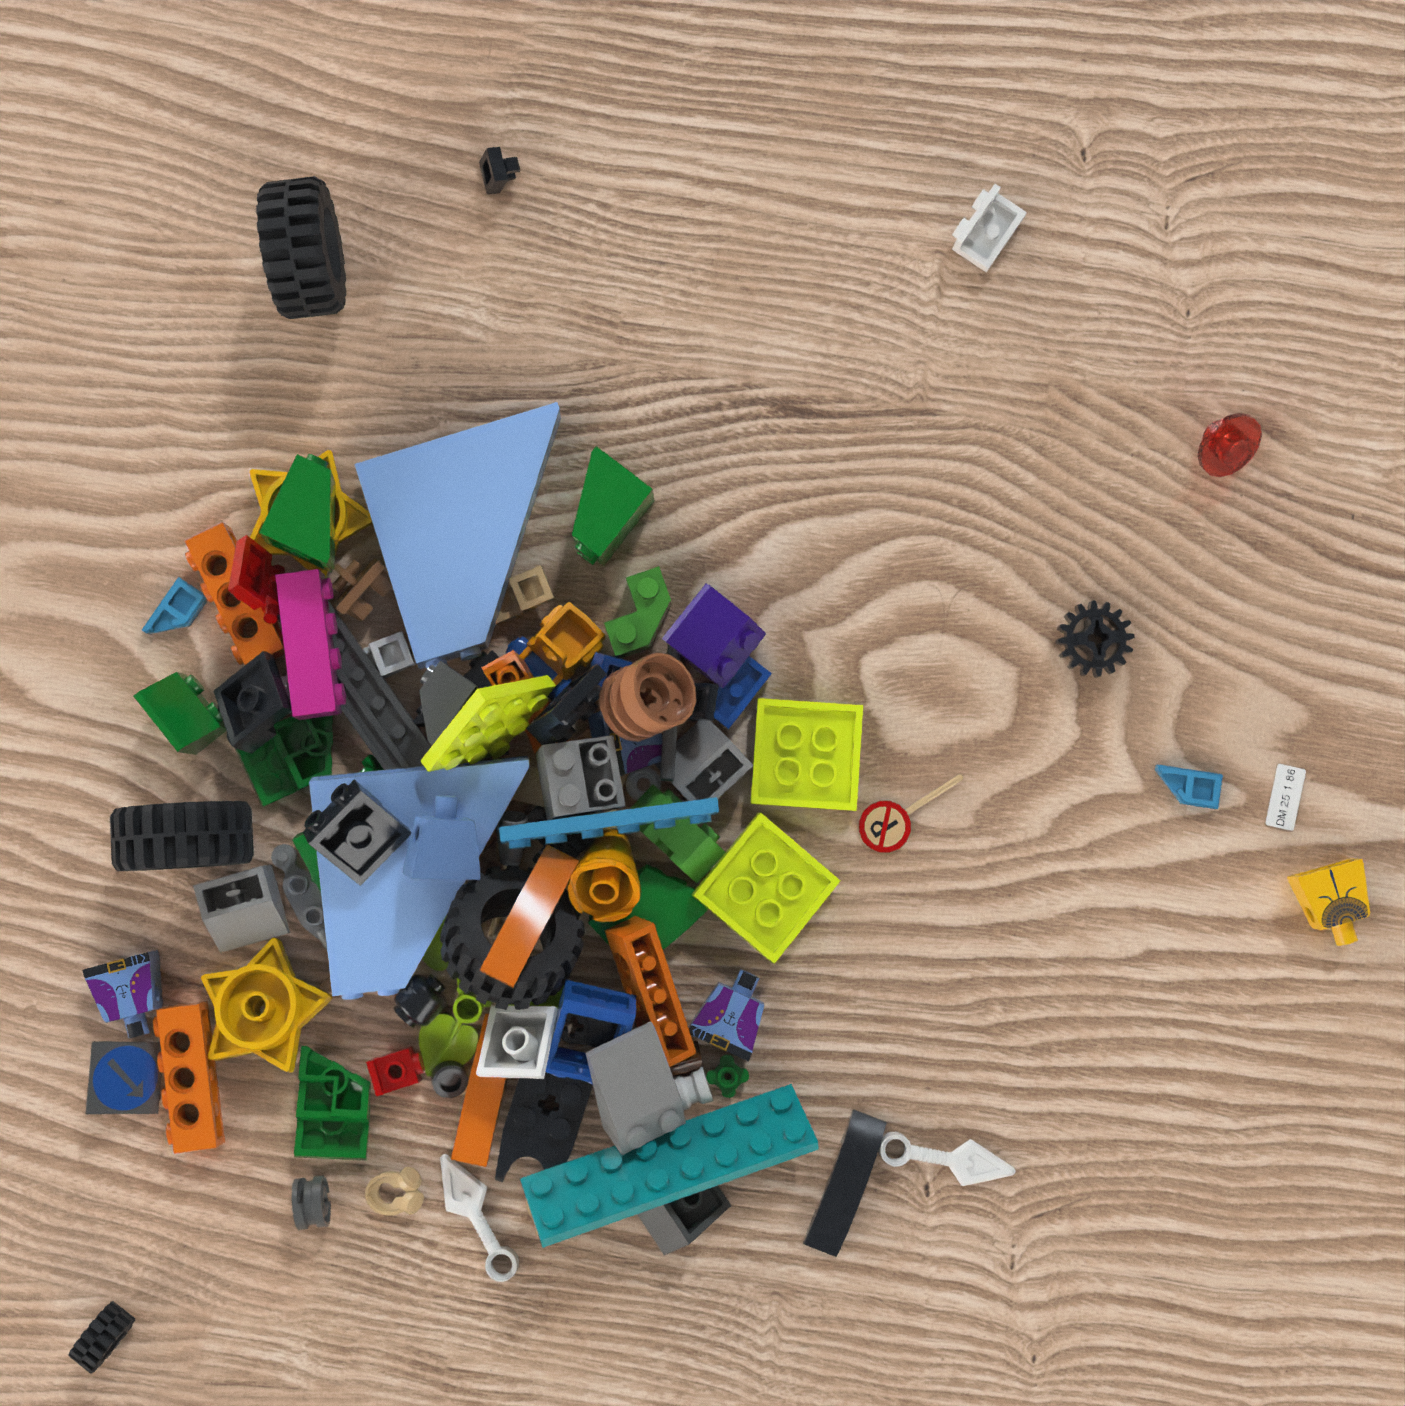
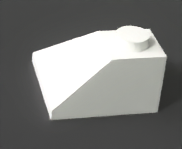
M491 1005L476 1075L479 1077L544 1079L558 1009L555 1006H529L528 1009L516 1010L515 1006H508L507 1010Z

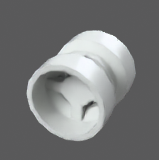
M703 1067L693 1070L691 1074L686 1076L680 1074L673 1076L681 1097L683 1111L689 1109L694 1103L706 1104L713 1101Z

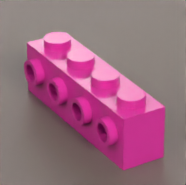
M319 569L277 574L275 576L292 717L303 720L342 714L341 705L346 704V693L343 683L338 684L337 670L342 669V660L339 648H334L332 635L337 634L338 629L336 616L329 611L328 599H333L331 579L325 578V574Z

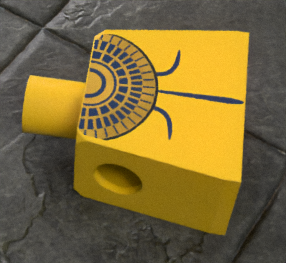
M1349 858L1287 876L1288 882L1313 929L1324 930L1331 928L1337 946L1358 941L1353 921L1370 916L1363 859Z

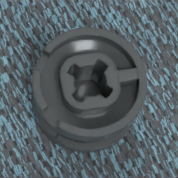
M324 1175L314 1176L311 1181H307L306 1178H298L293 1181L292 1211L298 1230L308 1229L309 1225L316 1224L318 1228L328 1227L330 1224L331 1201H328L327 1194L330 1191Z

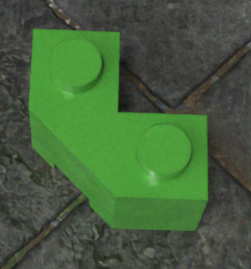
M659 566L626 578L637 611L604 623L617 658L622 659L650 649L672 605Z
M652 784L630 809L682 801L671 790L667 789L663 794ZM688 818L675 820V827L654 829V823L639 825L640 831L696 883L725 854V851L716 843L720 836L706 823L699 827L696 824H690V819Z

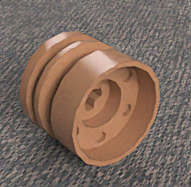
M663 653L645 656L631 665L611 673L604 680L599 693L600 710L606 724L616 735L625 740L635 742L651 738L663 731L683 724L692 715L696 704V687L691 674L682 662L669 654Z

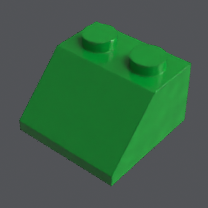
M175 672L140 690L133 696L177 752L197 755L226 731L218 705L213 701L210 704L201 694L205 691L204 687L192 674L187 676L186 674Z

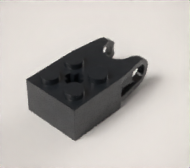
M546 1072L544 1079L519 1078L503 1128L495 1180L503 1182L513 1162L522 1157L536 1159L541 1163L544 1170L566 1163L575 1145L593 1085L587 1081L569 1077L559 1078ZM548 1095H553L556 1097L555 1103H559V1108L553 1107L552 1110H548L544 1107L545 1104H542L541 1099L546 1100Z

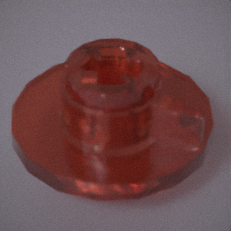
M1245 413L1231 414L1223 419L1212 422L1204 431L1197 455L1199 465L1210 476L1215 477L1232 475L1242 469L1253 458L1260 446L1262 437L1260 424L1251 415Z

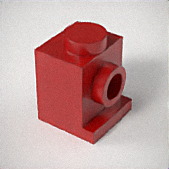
M413 1046L371 1058L366 1062L376 1097L417 1084L423 1080L421 1074L425 1073L420 1052H414ZM392 1065L401 1067V1077L396 1078L392 1076L390 1071Z

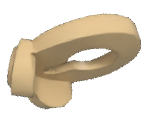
M409 1166L403 1168L400 1172H383L375 1176L367 1184L365 1189L366 1202L373 1211L381 1215L392 1216L402 1212H406L409 1215L415 1214L421 1208L424 1200V1195L418 1190L422 1182L421 1176L416 1169ZM383 1183H388L393 1188H401L406 1193L404 1196L395 1197L392 1203H385L380 1198L379 1189Z

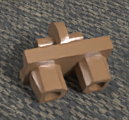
M373 558L356 578L354 575L362 565L355 559L346 569L338 563L335 565L334 570L340 576L332 584V587L340 592L348 582L350 583L333 603L335 609L342 615L347 613L362 622L373 609L361 597L364 591L370 586L380 596L384 597L392 589L390 577L384 571L386 567L376 558Z

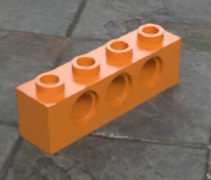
M222 522L186 540L185 543L189 549L185 553L186 559L195 572L199 570L204 580L200 584L202 592L210 603L214 601L219 611V614L215 615L216 620L225 634L230 633L235 644L231 646V650L239 665H246L262 651L272 654L274 659L285 655L282 631L277 622L268 624L264 621V613L261 607L254 611L242 601L235 607H230L228 603L230 595L228 587L237 542L231 527ZM225 558L227 561L225 572L215 576L213 572L214 563L219 559ZM255 620L258 625L257 633L251 638H246L243 628L247 622Z
M634 916L604 930L625 993L636 995L635 1023L637 1028L650 1021L653 1023L669 1067L697 1054L655 924Z
M208 1001L156 1010L157 1016L153 1019V1030L156 1038L160 1037L161 1052L158 1053L157 1063L160 1073H164L166 1087L162 1089V1103L164 1108L169 1111L170 1123L166 1126L168 1144L173 1145L174 1154L217 1148L225 1143L216 1062L208 1058L212 1041ZM179 1032L185 1033L190 1039V1046L187 1051L180 1049L177 1045L176 1038ZM183 1068L190 1069L193 1072L194 1083L192 1086L182 1082L181 1071ZM187 1104H192L198 1109L199 1117L197 1121H191L187 1118L185 1114Z

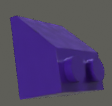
M705 583L662 639L694 669L723 689L730 679L735 676L738 669L753 650L757 648L766 633L748 615L712 586Z

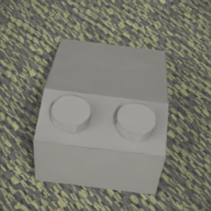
M651 1021L586 1052L602 1127L621 1155L639 1148L686 1123L680 1094L656 1029Z

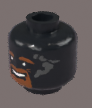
M414 974L406 988L399 989V993L394 995L396 1006L393 1009L405 1023L413 1028L416 1025L428 1026L446 1007L447 1000L443 995L446 987L432 974L427 978L420 974Z

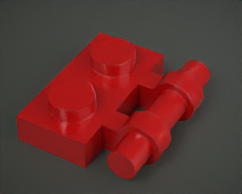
M245 535L236 542L228 591L254 611L261 607L264 613V621L268 624H274L278 620V615H280L275 575L284 574L285 568L278 564L272 566L273 555L248 535Z

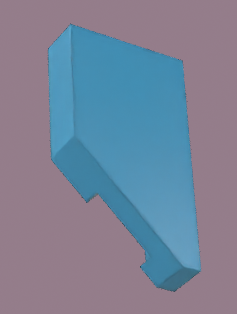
M178 577L142 631L147 634H154L189 627L208 600L203 592Z
M1165 765L1155 766V771L1180 804L1218 809L1223 774Z

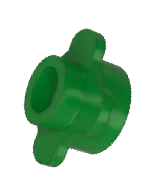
M723 1055L715 1069L707 1072L706 1078L709 1084H715L721 1089L724 1097L731 1098L735 1096L737 1087L741 1083L748 1081L749 1072L746 1068H740L734 1062V1058L731 1055ZM726 1073L731 1074V1078L728 1080L724 1077Z

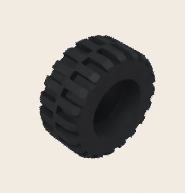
M315 176L266 182L257 194V232L259 233V248L268 289L271 292L272 301L276 305L278 313L288 319L337 314L344 308L346 303L345 261L338 219L326 183Z
M204 801L116 808L110 815L111 860L116 871H146L247 864L251 862L254 856L252 808L246 801Z
M507 865L506 870H501L500 866L488 868L485 876L483 873H480V880H469L468 884H463L457 891L454 900H452L441 931L440 941L443 944L440 950L441 956L445 963L449 962L446 970L451 979L455 980L458 978L461 981L459 988L466 994L470 991L476 994V1001L486 1004L487 1000L496 1003L495 1008L507 1010L508 1005H515L516 1010L528 1009L531 1001L534 1005L538 1006L546 1002L549 995L555 996L562 989L565 980H568L584 945L582 940L585 934L584 922L579 920L581 913L575 910L571 904L568 890L565 888L539 938L543 952L528 958L514 988L480 971L492 947L482 931L481 924L492 918L508 917L533 870L530 867L527 871L520 870L519 865Z

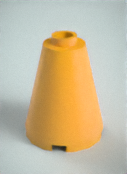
M608 829L603 830V837L594 839L572 872L568 883L569 900L575 910L581 914L584 911L592 915L593 920L599 922H615L627 917L632 913V909L639 902L641 895V885L629 840L625 834H618V830Z

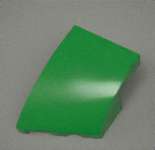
M333 715L303 720L291 716L277 722L274 725L277 735L251 754L235 749L262 807L308 787L312 777L332 775Z
M646 864L637 870L641 885V895L639 902L632 909V913L615 922L595 921L593 916L589 915L588 924L608 945L604 930L637 916L655 924L662 949L664 950L708 910L691 895L695 889L687 886L686 881L675 876H667L663 871Z
M301 1046L294 1157L367 1161L370 1122V1081L318 1054L310 1047Z

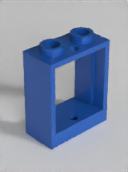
M565 980L557 1007L558 1012L545 1072L559 1078L569 1077L587 1081L593 1085L586 1053L558 1047L567 1015L571 1013L616 1023L618 1026L614 1035L615 1039L632 1030L636 1017V995Z

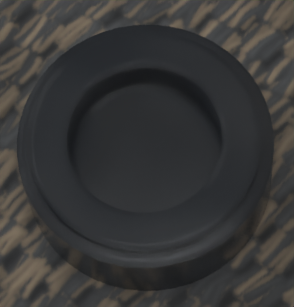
M447 1060L439 1063L433 1069L431 1082L434 1091L439 1096L454 1098L465 1091L468 1085V1076L461 1063Z

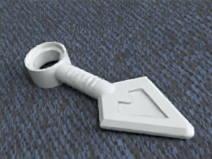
M889 1132L882 1137L878 1150L881 1158L893 1167L902 1166L910 1159L949 1166L961 1186L1015 1174V1169L971 1139L954 1151L945 1152L911 1145L910 1141L903 1134ZM893 1139L901 1140L905 1145L903 1155L897 1159H892L885 1153L887 1143Z
M443 1154L440 1157L446 1211L468 1217L489 1254L485 1262V1269L489 1277L497 1282L511 1279L519 1267V1258L512 1248L500 1246L492 1229L487 1224L485 1216H483L481 1209L487 1186L455 1160H451L449 1155ZM505 1254L511 1259L512 1269L508 1273L501 1274L495 1271L492 1263L496 1255Z

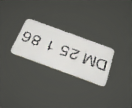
M1283 764L1277 765L1265 821L1266 825L1290 831L1294 830L1306 774L1305 769Z

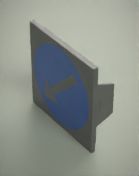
M92 1041L85 1114H158L162 1077L157 1063L158 1053L161 1052L160 1042Z

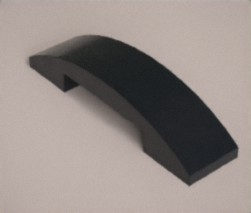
M855 1109L852 1110L841 1140L840 1150L817 1210L815 1209L804 1238V1245L837 1257L868 1183L885 1131L886 1121Z

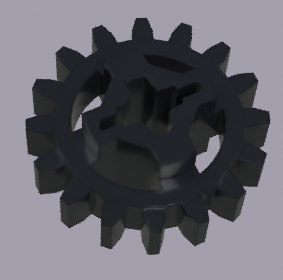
M1093 600L1088 603V610L1082 604L1075 606L1077 615L1070 612L1064 615L1068 625L1061 624L1057 627L1058 631L1064 633V637L1055 640V643L1057 645H1064L1065 650L1059 654V657L1065 658L1069 656L1071 659L1067 666L1069 669L1077 665L1080 666L1081 676L1087 675L1091 669L1094 678H1098L1102 675V668L1108 674H1112L1115 672L1113 663L1119 666L1125 665L1126 660L1122 654L1133 652V648L1126 645V641L1135 638V635L1126 633L1125 628L1131 624V621H1120L1119 617L1123 612L1121 609L1113 613L1109 612V602L1104 603L1098 609L1096 601ZM1085 618L1084 629L1073 634L1078 622ZM1103 619L1107 620L1115 630L1108 628L1103 623ZM1093 633L1096 637H1101L1102 642L1097 644L1096 647L1094 642L1088 641V636ZM1116 645L1114 653L1104 661L1108 647ZM1075 648L1082 650L1086 654L1087 660L1082 658Z

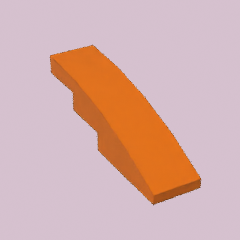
M548 844L546 845L482 964L481 972L514 988L579 860Z
M485 1013L451 1157V1160L483 1167L488 1165L503 1095L508 1078L479 1077L476 1075L489 1013Z

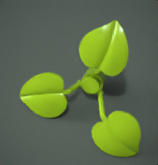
M445 918L422 957V960L436 971L447 969L449 962L445 963L442 960L440 951L443 945L440 937ZM458 978L457 991L459 995L453 1005V1013L456 1019L448 1013H440L428 1026H422L419 1032V1048L427 1076H431L433 1069L443 1061L454 1060L464 1065L473 1057L476 1052L479 1034L468 1023L477 1021L484 1007H490L494 1003L488 1000L486 1004L476 1001L477 995L470 991L468 994L463 992L459 988L461 981ZM563 987L555 996L549 995L547 1001L538 1006H555L557 1008ZM531 1001V1003H530L529 1006H537V1005H534L533 1002Z

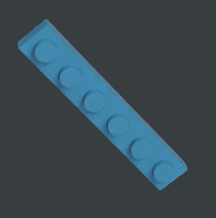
M715 797L499 827L501 844L509 843V849L531 847V840L545 838L546 844L567 842V835L581 833L582 839L603 837V830L617 828L618 834L639 832V825L654 823V829L675 827V820L688 818L690 819V824L711 822V815L718 814L719 806L718 799Z

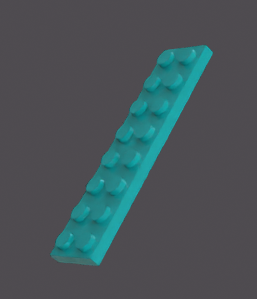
M792 1084L686 1120L685 1124L677 1127L675 1130L667 1132L624 1155H621L614 1145L520 1178L542 1248L819 1150V1144Z

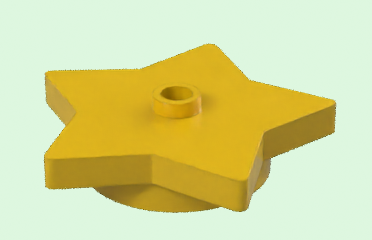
M327 450L318 457L328 462L327 467L331 469L335 480L336 555L338 546L342 541L373 523L369 511L342 492L333 453L331 450ZM251 469L249 473L261 513L250 538L272 555L291 556L305 569H319L325 574V578H328V571L271 546L262 538L259 532L288 472Z
M272 938L246 966L238 970L210 973L201 976L205 989L214 1005L216 1019L208 1058L218 1061L255 1053L283 1071L292 1073L295 1069L301 1028L322 1010L333 997L331 994L296 978L281 940ZM265 1003V1004H266L265 1010H264V1012L261 1014V1011H260L261 1006Z

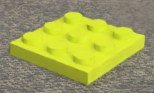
M546 675L477 689L420 760L428 772L443 768L450 770L464 763L475 764L481 759L489 757L493 759L501 757L510 749L509 743L511 740L523 732L529 725L528 720L534 712L547 704V697L556 687L555 683Z
M758 698L750 804L857 811L863 705Z
M760 812L756 814L691 895L766 959L775 964L841 880Z

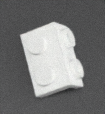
M997 184L993 185L989 193L984 189L972 205L976 212L970 220L963 218L952 235L957 238L952 250L985 272L991 267L1027 214L1026 211L1000 195L999 190L1001 187Z

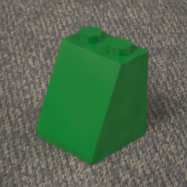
M597 446L591 452L572 537L576 544L574 548L580 557L591 565H594L597 561L602 566H605L655 500L653 489Z
M297 454L259 533L267 544L332 573L335 567V480L331 469L327 467L328 462L312 454H308L307 458Z

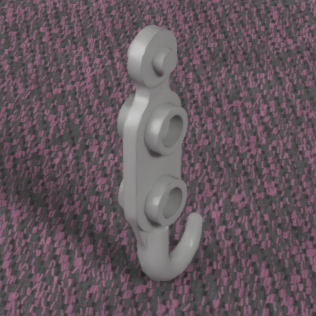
M287 844L278 845L274 848L271 859L273 864L285 873V878L283 879L284 893L301 925L319 939L327 950L321 892L317 885L311 882L310 872L297 866L296 850Z

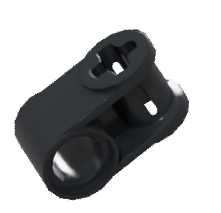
M568 1013L566 1022L570 1021L571 1016L578 1017V1023L582 1024L583 1028H577L575 1034L568 1033V1027L564 1026L561 1038L569 1043L598 1047L614 1039L618 1024Z

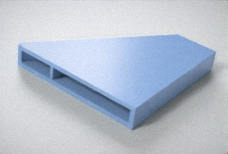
M558 402L355 464L413 655L420 669H428L432 664L437 666L440 661L448 665L447 661L461 657L462 661L471 660L481 656V650L489 647L509 584V578L517 559L560 424L561 415Z
M528 756L480 760L475 764L464 763L450 770L443 768L428 772L424 766L312 777L309 781L312 812L316 810L323 812L332 802L331 795L339 785L343 783L349 785L355 779L380 800L383 807L412 832L416 816H434L436 795L457 796V817H467L475 821L478 853L480 856L528 771L529 758ZM410 836L361 886L317 851L332 996L341 995L344 1000H352L363 997V993L378 991L380 996H389L399 993V989L406 988L447 915L457 891L466 881L453 879H411L404 875L403 866Z

